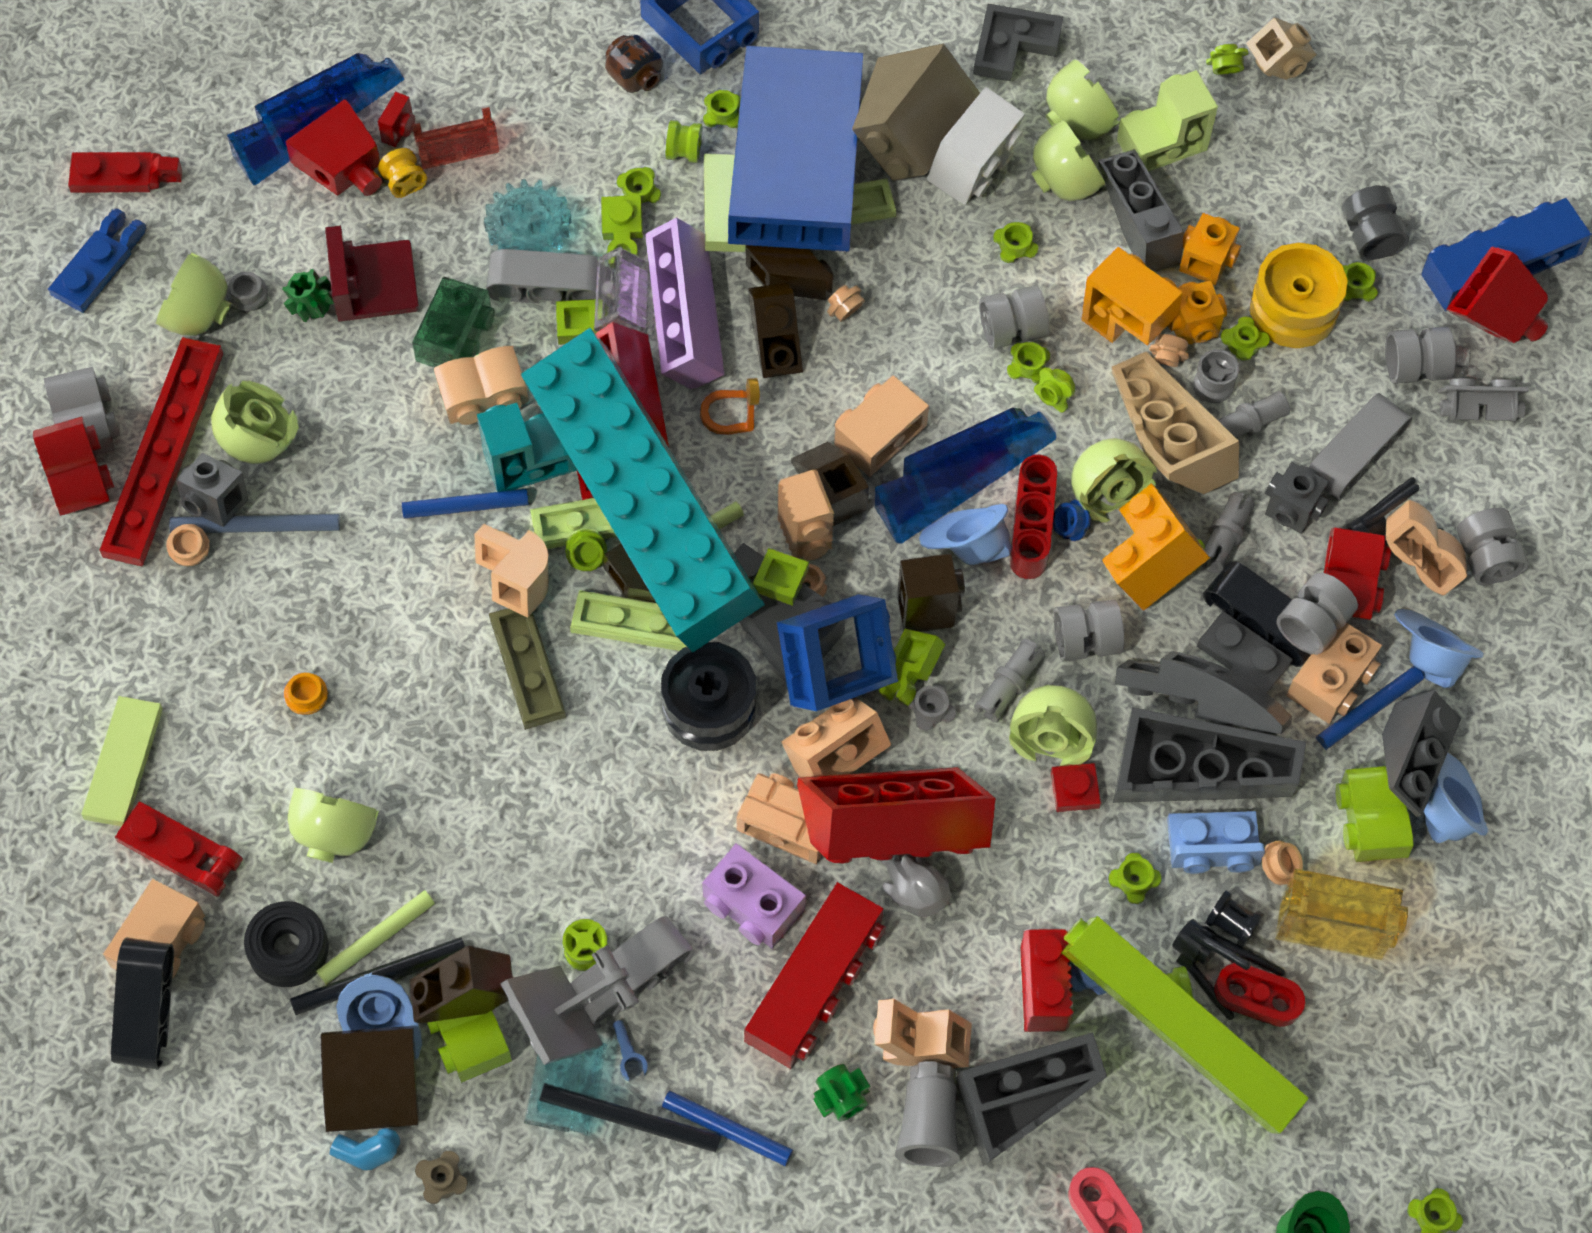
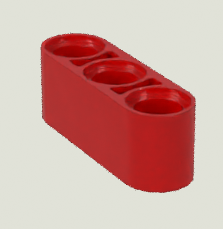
M1041 454L1031 455L1022 462L1016 490L1011 540L1012 552L1010 553L1009 561L1012 571L1024 579H1035L1044 573L1051 548L1057 466L1052 459ZM1040 478L1043 481H1045V483L1036 484L1031 482L1029 479ZM1028 514H1035L1042 519L1039 521H1032L1026 518L1025 516ZM1024 551H1031L1036 553L1039 557L1027 558L1023 556L1021 553Z

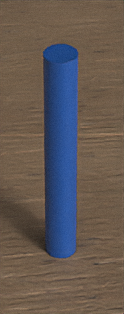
M527 489L402 502L403 518L407 519L529 505Z
M1412 666L1347 713L1345 717L1343 716L1318 734L1316 740L1327 750L1423 681L1424 674L1420 669Z
M672 1091L667 1093L663 1101V1108L785 1167L793 1153V1149Z

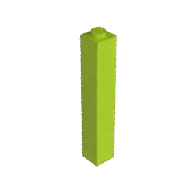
M1099 916L1092 917L1087 922L1080 918L1064 936L1063 939L1069 943L1062 951L1065 957L1270 1133L1280 1134L1309 1099Z

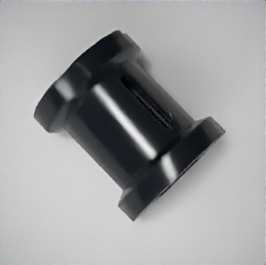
M1225 890L1209 914L1205 924L1210 927L1218 926L1237 938V944L1244 947L1260 924L1264 914L1260 911L1253 913L1234 901L1232 894Z

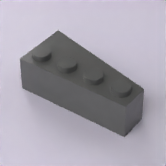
M1132 707L1113 803L1292 797L1300 782L1306 742Z

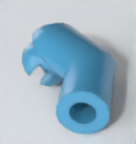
M389 1128L379 1130L377 1135L362 1143L338 1134L332 1143L329 1155L361 1170H373L395 1157L397 1148L400 1145V1137L394 1130Z

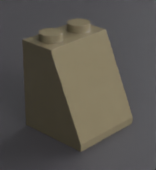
M944 43L878 57L852 130L892 181L926 175L933 164L941 141L978 97L980 92Z

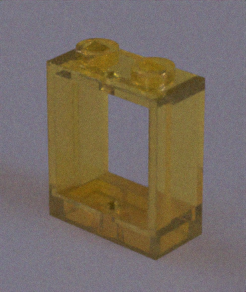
M1295 869L1281 897L1275 939L1382 960L1388 948H1395L1398 934H1403L1406 928L1408 907L1401 906L1403 890Z

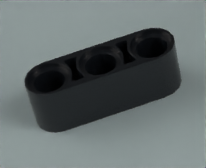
M1230 561L1203 592V598L1207 605L1211 607L1214 604L1292 658L1291 665L1301 667L1311 656V654L1301 651L1292 645L1283 636L1277 625L1278 616L1293 599L1243 564Z
M126 937L120 946L116 968L111 1039V1061L113 1063L156 1070L162 1066L163 1061L159 1060L161 1048L167 1047L174 964V947L172 944Z

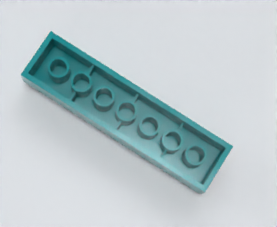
M588 328L521 373L522 378L673 632L692 652L765 605L609 349L591 328Z

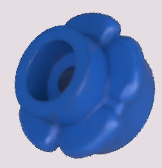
M1078 500L1060 504L1054 511V531L1058 535L1063 536L1064 539L1070 538L1071 541L1081 540L1085 536L1091 523L1090 512L1084 510Z

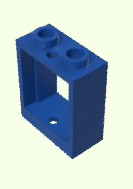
M640 0L641 17L700 75L711 67L717 68L721 66L728 58V55L740 47L745 48L751 45L759 34V11L748 0H712L734 23L701 46L668 15L689 0Z
M858 594L777 622L790 706L817 712L898 682L896 655L893 650L889 627L890 615L886 608L885 599ZM853 617L862 669L826 682L818 629Z

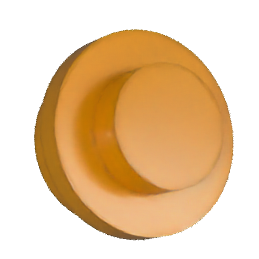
M304 672L293 676L284 689V698L287 706L293 712L300 715H310L316 713L325 705L328 698V690L322 678L315 674Z

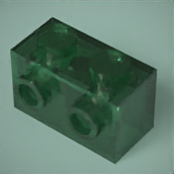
M443 276L412 341L416 362L437 367L451 360L478 355L480 348L478 338L482 330L489 331L495 316V309L491 307L489 290Z

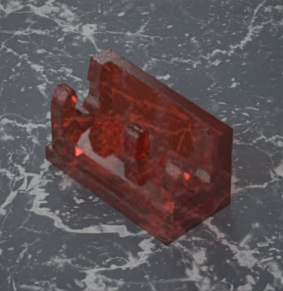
M490 107L481 109L482 119L422 132L420 123L412 124L414 140L422 168L428 169L498 153L497 130L491 118Z

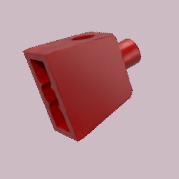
M345 99L286 140L290 162L337 196L353 184L365 196H370L382 184V179L373 171L380 162L377 144Z
M1496 247L1489 249L1446 309L1482 331L1511 343L1518 342L1523 335L1532 342L1537 341L1546 333L1548 323L1538 315L1548 301L1547 293L1514 252Z

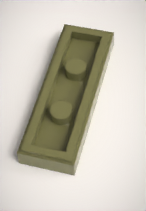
M508 608L489 613L492 629L524 729H530L566 718L565 709L533 612L528 618Z

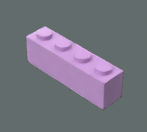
M676 217L645 235L661 373L685 387L693 389L723 376L724 367L709 251H705V234Z

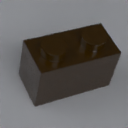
M952 553L900 560L897 600L903 631L904 629L923 632L954 627L956 613L962 612L961 594H965V583L962 569L954 568Z

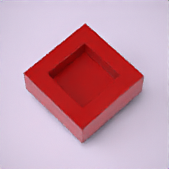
M395 91L377 121L382 143L396 148L402 136L408 137L411 134L415 124V115L412 113L409 96Z
M1095 763L1055 766L1051 768L1056 812L1100 809L1101 801Z

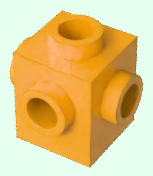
M1202 213L1196 227L1189 224L1184 233L1182 246L1184 251L1179 271L1204 282L1211 280L1212 284L1216 286L1225 267L1233 268L1242 246L1236 244L1240 228L1232 225L1224 218Z
M1211 280L1201 283L1188 282L1179 286L1178 289L1183 292L1179 314L1168 325V328L1174 331L1177 337L1186 340L1188 345L1203 343L1217 338L1223 318L1227 316V307L1223 296L1216 294Z

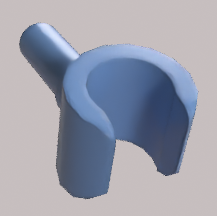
M623 1020L614 1022L613 1028L623 1057L620 1064L622 1077L630 1081L625 1065L632 1060L641 1063L645 1076L647 1072L646 1059L641 1054L635 1053Z

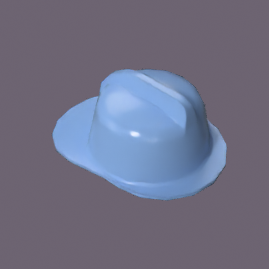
M998 504L987 508L967 509L947 514L921 532L919 537L920 544L927 549L949 548L962 562L968 565L989 563L1008 557L1012 552L1009 532L1004 522V518L1008 513V507L1004 504Z
M1397 609L1394 614L1397 621L1412 633L1410 662L1422 671L1426 680L1443 688H1451L1455 684L1457 679L1464 673L1472 658H1482L1484 655L1481 650L1465 643L1443 625L1418 612L1408 609Z
M1447 753L1424 810L1425 823L1431 838L1436 843H1442L1448 839L1459 841L1475 832L1485 836L1488 833V828L1484 820L1481 797L1465 766L1456 757Z
M372 973L350 982L340 993L336 1005L342 1030L413 1026L417 1060L422 1047L421 1030L419 1024L414 1022L412 1004L403 987L391 978L372 975Z

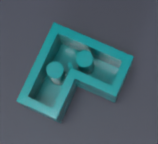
M518 403L507 406L495 405L485 412L477 414L483 453L497 492L515 490L577 471L544 413L537 414L524 422Z

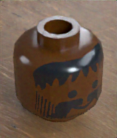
M623 35L616 38L609 45L605 55L606 71L626 92L635 93L641 89L649 91L659 83L661 79L660 72L663 66L662 57L643 37L639 35Z

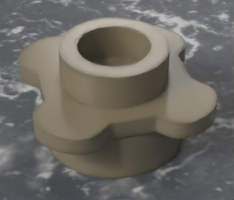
M445 1151L440 1158L432 1161L421 1160L416 1165L415 1174L418 1178L422 1179L425 1187L423 1197L428 1203L437 1204L441 1199L448 1198L454 1194L461 1195L466 1191L468 1181L466 1177L460 1174L458 1168L460 1159L455 1152ZM443 1173L446 1175V1178L443 1181H438L437 1176Z

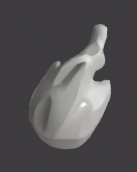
M893 855V858L890 860H879L885 865L891 880L894 882V884L883 883V889L902 909L918 917H927L942 910L949 902L951 894L947 879L926 860L916 857L914 861L907 855H904L902 858L898 855Z

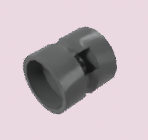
M1375 185L1361 189L1350 195L1342 205V211L1350 231L1353 232L1352 237L1361 259L1365 261L1394 256L1402 251L1409 242V236L1402 218L1396 214L1397 205L1391 190L1386 186Z

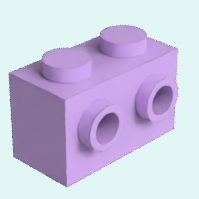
M737 843L702 882L703 897L706 898L704 904L719 918L725 919L728 915L741 925L739 931L755 945H760L764 942L773 949L805 910V894Z

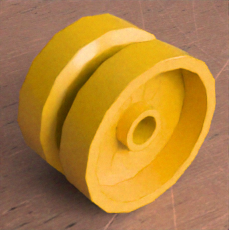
M1297 242L1282 245L1270 252L1260 265L1256 284L1251 295L1249 311L1254 320V325L1261 332L1267 333L1270 341L1284 347L1298 349L1314 346L1327 338L1336 325L1340 308L1346 296L1348 280L1343 265L1332 253L1313 244Z

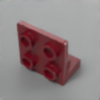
M341 225L325 227L332 297L338 322L411 313L419 310L410 240L353 246L352 240H344Z

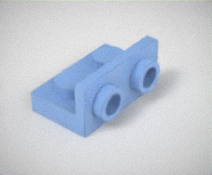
M1256 811L1173 813L1168 815L1167 823L1172 868H1183L1186 873L1199 874L1209 871L1210 867L1227 866L1228 871L1241 873L1254 869V866L1260 865L1265 849L1264 844L1259 843Z

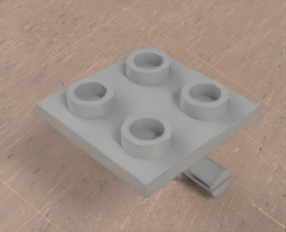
M609 946L602 947L592 954L604 978L578 995L573 990L561 966L510 978L501 983L508 997L511 1009L520 1019L530 1038L533 1050L539 1055L544 1065L596 1050L603 1045L584 1007L610 988L622 1012L639 1003L626 980L630 977L626 968L620 969Z

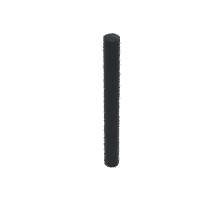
M462 937L292 997L290 1002L295 1016L337 1001L340 993L350 982L366 974L372 973V975L395 980L434 966L465 947Z
M544 1083L539 1098L541 1102L715 1153L721 1138L720 1134Z

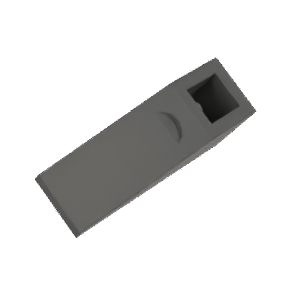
M1130 150L1098 160V165L1124 238L1132 254L1142 259L1145 265L1154 272L1181 264L1184 231L1136 150Z
M1435 690L1396 702L1382 733L1389 789L1416 817L1423 815L1461 721V717Z

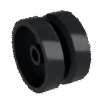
M708 642L694 652L688 647L682 648L668 661L661 677L662 715L669 732L682 744L699 751H718L735 745L749 732L756 714V676L750 662L737 649L720 642Z

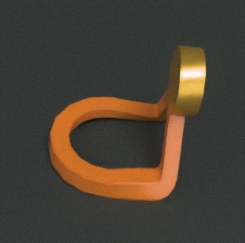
M747 379L746 390H719L706 396L700 407V418L703 425L709 431L723 435L753 431L754 405H759L760 401L758 379ZM746 398L747 421L728 426L719 425L710 418L708 409L713 402L719 399Z

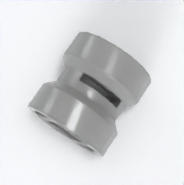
M1213 349L1201 356L1193 382L1197 396L1209 403H1220L1226 401L1232 395L1239 373V363L1235 356L1222 349Z

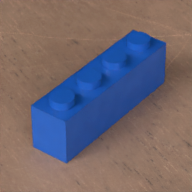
M1567 198L1552 204L1551 202H1544L1528 214L1518 218L1510 216L1501 221L1496 227L1487 231L1477 230L1467 235L1458 243L1450 246L1443 244L1436 247L1427 255L1421 275L1446 312L1448 311L1446 310L1491 247L1514 252L1529 272L1534 275L1582 255L1592 234Z

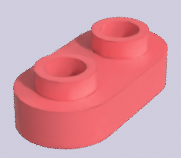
M1089 1167L1080 1170L1073 1177L1068 1190L1069 1202L1089 1233H1109V1229L1114 1226L1121 1227L1125 1233H1142L1140 1219L1113 1178L1106 1171L1100 1168ZM1087 1187L1097 1189L1100 1194L1099 1200L1094 1202L1088 1201L1083 1195V1190Z

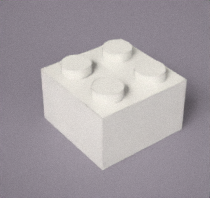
M985 87L941 141L926 180L965 205L973 195L980 198L990 186L993 180L990 176L996 168L1002 171L1014 155L1015 151L1012 149L1023 134V131L1018 128L1025 114Z

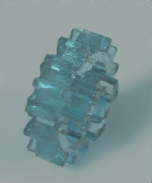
M521 179L520 188L515 189L513 185L507 183V193L505 195L499 192L493 193L494 204H486L487 217L484 218L485 232H488L490 245L498 244V250L512 249L550 252V247L558 250L563 248L562 238L570 237L569 224L572 223L571 212L567 208L566 197H558L555 186L545 191L543 190L541 180H538L534 187H528L526 179Z

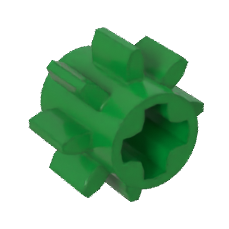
M310 269L309 272L294 273L287 286L282 288L289 298L283 304L291 315L298 313L303 322H307L309 318L325 317L324 315L329 310L330 305L334 304L333 297L329 293L332 290L331 282L326 276L320 278L314 269Z
M839 1064L821 1074L815 1081L820 1090L813 1093L815 1096L813 1100L824 1118L834 1113L837 1120L842 1122L854 1117L868 1106L864 1096L870 1093L868 1088L871 1086L860 1068L850 1073L845 1064Z

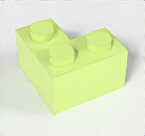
M1197 70L1184 75L1176 74L1169 77L1160 84L1155 107L1143 111H1132L1120 119L1117 134L1119 145L1123 152L1135 149L1148 172L1208 150L1218 106Z

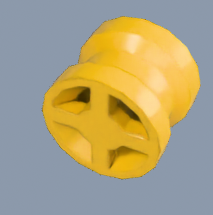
M410 148L395 149L386 154L378 164L380 175L385 180H389V190L396 198H403L408 194L421 190L427 182V174L422 167L416 165L417 158Z

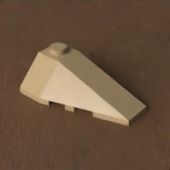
M1147 352L1112 366L1113 377L1143 452L1168 480L1206 494L1239 478V440Z

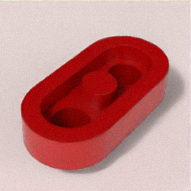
M1235 963L1229 964L1221 970L1215 981V996L1223 1007L1273 1026L1285 1027L1293 1024L1298 1020L1305 1007V995L1298 984L1287 978L1252 966L1245 970ZM1231 984L1240 985L1244 990V994L1241 996L1234 995L1230 991L1229 986ZM1282 999L1287 1004V1010L1279 1011L1275 1009L1272 1000Z

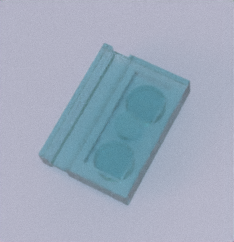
M603 1043L596 1050L547 1065L543 1064L537 1054L524 1124L564 1132L574 1131L589 1136L592 1131L594 1117L541 1102L539 1098L544 1083L598 1098L607 1044Z

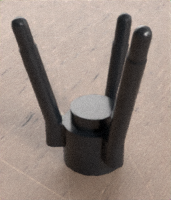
M1410 477L1362 516L1346 524V529L1386 536V519L1384 516L1419 491V485L1415 484L1416 479Z
M1191 919L1182 928L1172 944V947L1181 953L1176 962L1186 968L1228 1020L1234 1019V1013L1218 1002L1214 987L1196 966L1195 963L1197 961L1205 965L1217 953L1245 970L1251 967V962L1278 976L1285 975L1283 968L1218 935L1195 919Z

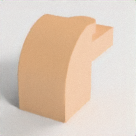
M483 524L474 534L475 561L477 564L492 570V601L528 618L544 600L548 592L547 547L544 541L530 530L518 540L504 531H499Z
M896 999L878 1000L877 1018L874 1021L873 1031L875 1045L884 1050L883 1060L902 1066H915L919 1062L935 1061L943 1065H949L952 1068L969 1067L972 1023L949 1009L917 1013Z

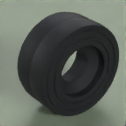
M281 901L264 907L251 919L244 936V950L252 969L263 981L278 987H294L306 983L317 975L316 971L326 962L329 942L324 926L313 910L297 902ZM284 934H293L299 939L297 949L289 955H281L274 950L276 940Z

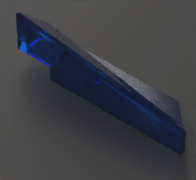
M356 53L255 105L254 108L258 122L227 135L232 156L252 185L255 186L290 161L286 140L344 99L357 114L405 79L390 58L386 57L381 62H374L367 54Z
M1012 407L905 457L903 477L875 487V509L895 542L902 544L1017 467L1027 457L1036 454L1056 440V433L1042 412L1038 411L1036 414L1028 417L1021 408Z

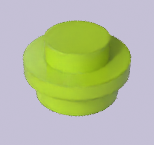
M589 529L579 530L572 534L565 546L568 562L572 567L580 571H593L599 568L604 563V554L608 552L606 541L602 535Z

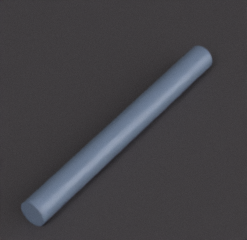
M340 515L233 516L224 527L201 516L170 517L169 528L170 533L178 526L184 524L196 525L203 529L205 533L340 531Z

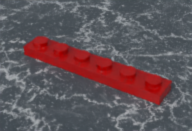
M184 337L181 338L99 549L103 558L143 567L222 360L223 350L220 345Z

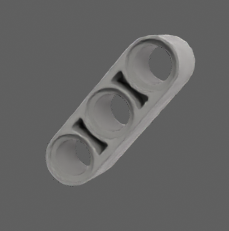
M500 249L494 251L490 257L486 294L491 299L497 301L499 297L511 298V302L539 303V300L551 301L553 305H556V301L596 299L598 307L603 299L606 264L602 259L591 255Z
M1377 393L1316 456L1309 468L1314 469L1322 478L1328 480L1325 491L1337 500H1341L1343 498L1341 493L1348 486L1352 488L1368 471L1366 467L1373 459L1377 462L1394 444L1391 442L1398 433L1402 435L1412 421V417L1382 394Z
M667 916L656 919L612 951L620 969L626 968L630 976L626 980L635 996L645 988H648L650 991L674 973L671 970L682 961L686 964L695 953V950ZM596 963L570 984L576 995L600 982L604 976ZM611 988L584 1007L595 1030L602 1026L599 1022L611 1014L615 1017L622 1011Z

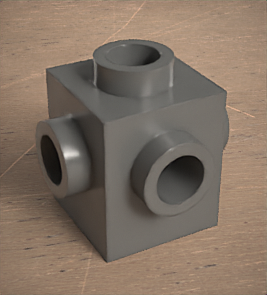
M204 453L191 465L185 467L176 479L183 508L195 517L201 516L222 527L249 500L243 472L235 469L224 460H216Z
M1291 461L1283 475L1278 472L1275 473L1265 491V494L1270 497L1265 515L1276 520L1279 524L1302 534L1310 519L1318 521L1324 512L1329 499L1323 495L1329 481L1322 478L1314 469L1301 467Z

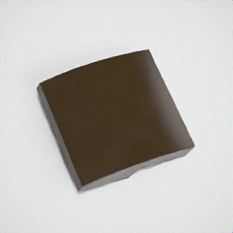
M413 1026L321 1033L322 1087L326 1132L414 1126L419 1124L416 1084L417 1063Z

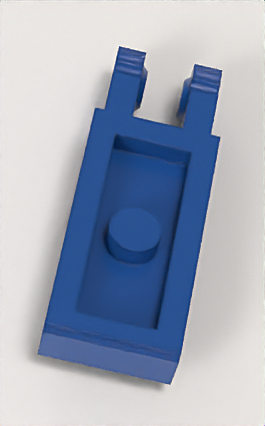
M118 208L112 209L109 215L102 220L99 231L96 230L49 286L48 291L50 295L84 313L130 257V251L146 233L145 223L138 219L129 223V226L122 232L118 242L112 239V237L126 222V214Z

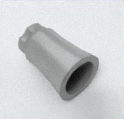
M935 1061L919 1062L917 1065L911 1066L910 1081L906 1084L902 1127L895 1151V1157L899 1161L908 1165L948 1167L960 1160L956 1134L957 1087L954 1084L955 1071L951 1066Z

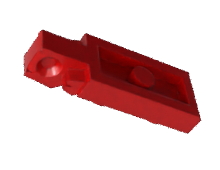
M72 152L68 187L71 193L150 192L152 189L159 188L160 182H181L182 167L179 158L164 157L161 154L151 152Z

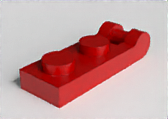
M140 801L115 835L118 843L216 897H219L226 887L224 880L230 871H236L243 861L242 856L231 848L215 843ZM208 857L216 861L209 872L200 869Z

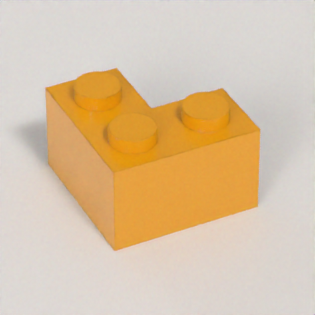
M1117 247L1087 277L1081 320L1111 343L1126 330L1148 346L1179 314L1183 292L1178 289L1172 280L1161 277L1149 269L1138 256L1128 254L1120 247Z
M1152 483L1119 509L1134 531V534L1102 559L1116 583L1143 611L1210 559L1178 511Z

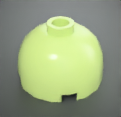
M1072 60L1052 78L1047 88L1046 101L1050 112L1046 114V118L1051 126L1064 120L1080 140L1097 139L1120 124V121L1117 120L1119 115L1099 82L1094 84L1090 79L1086 80L1084 78L1090 71L1078 60Z
M1064 120L1048 128L1039 137L1033 151V160L1037 170L1031 174L1043 193L1051 189L1060 199L1068 201L1082 200L1097 192L1105 185V181L1090 156L1086 154L1080 145L1081 143Z
M191 252L170 286L172 290L168 299H164L155 324L183 336L202 334L209 329L213 322L221 325L232 303L225 300L228 286L225 276L218 267L205 258Z
M242 381L239 386L232 387V384L228 385L219 397L211 415L212 432L220 447L229 456L243 462L261 464L273 460L288 448L299 429L297 416L293 410L288 414L286 409L281 406L285 399L277 392L263 384Z
M1118 438L1102 440L1088 447L1074 464L1071 474L1073 494L1083 509L1090 512L1092 520L1105 523L1110 521L1105 515L1106 513L1124 506L1151 483L1154 486L1156 485L1152 477L1154 472L1157 473V469L1146 454L1134 443ZM1103 494L1108 502L1116 504L1110 506L1098 498Z
M1046 685L1033 689L1019 701L1010 722V744L1020 756L1032 761H1036L1035 753L1063 759L1060 766L1082 764L1090 759L1097 738V720L1093 707L1084 696L1064 686ZM1043 750H1046V751H1049V752H1055V753H1053L1052 755H1049L1048 753H1046V752L1043 751Z
M294 788L287 820L289 831L295 841L309 848L307 857L333 863L335 855L350 856L365 846L373 833L379 811L342 798L336 799L324 796L323 793Z

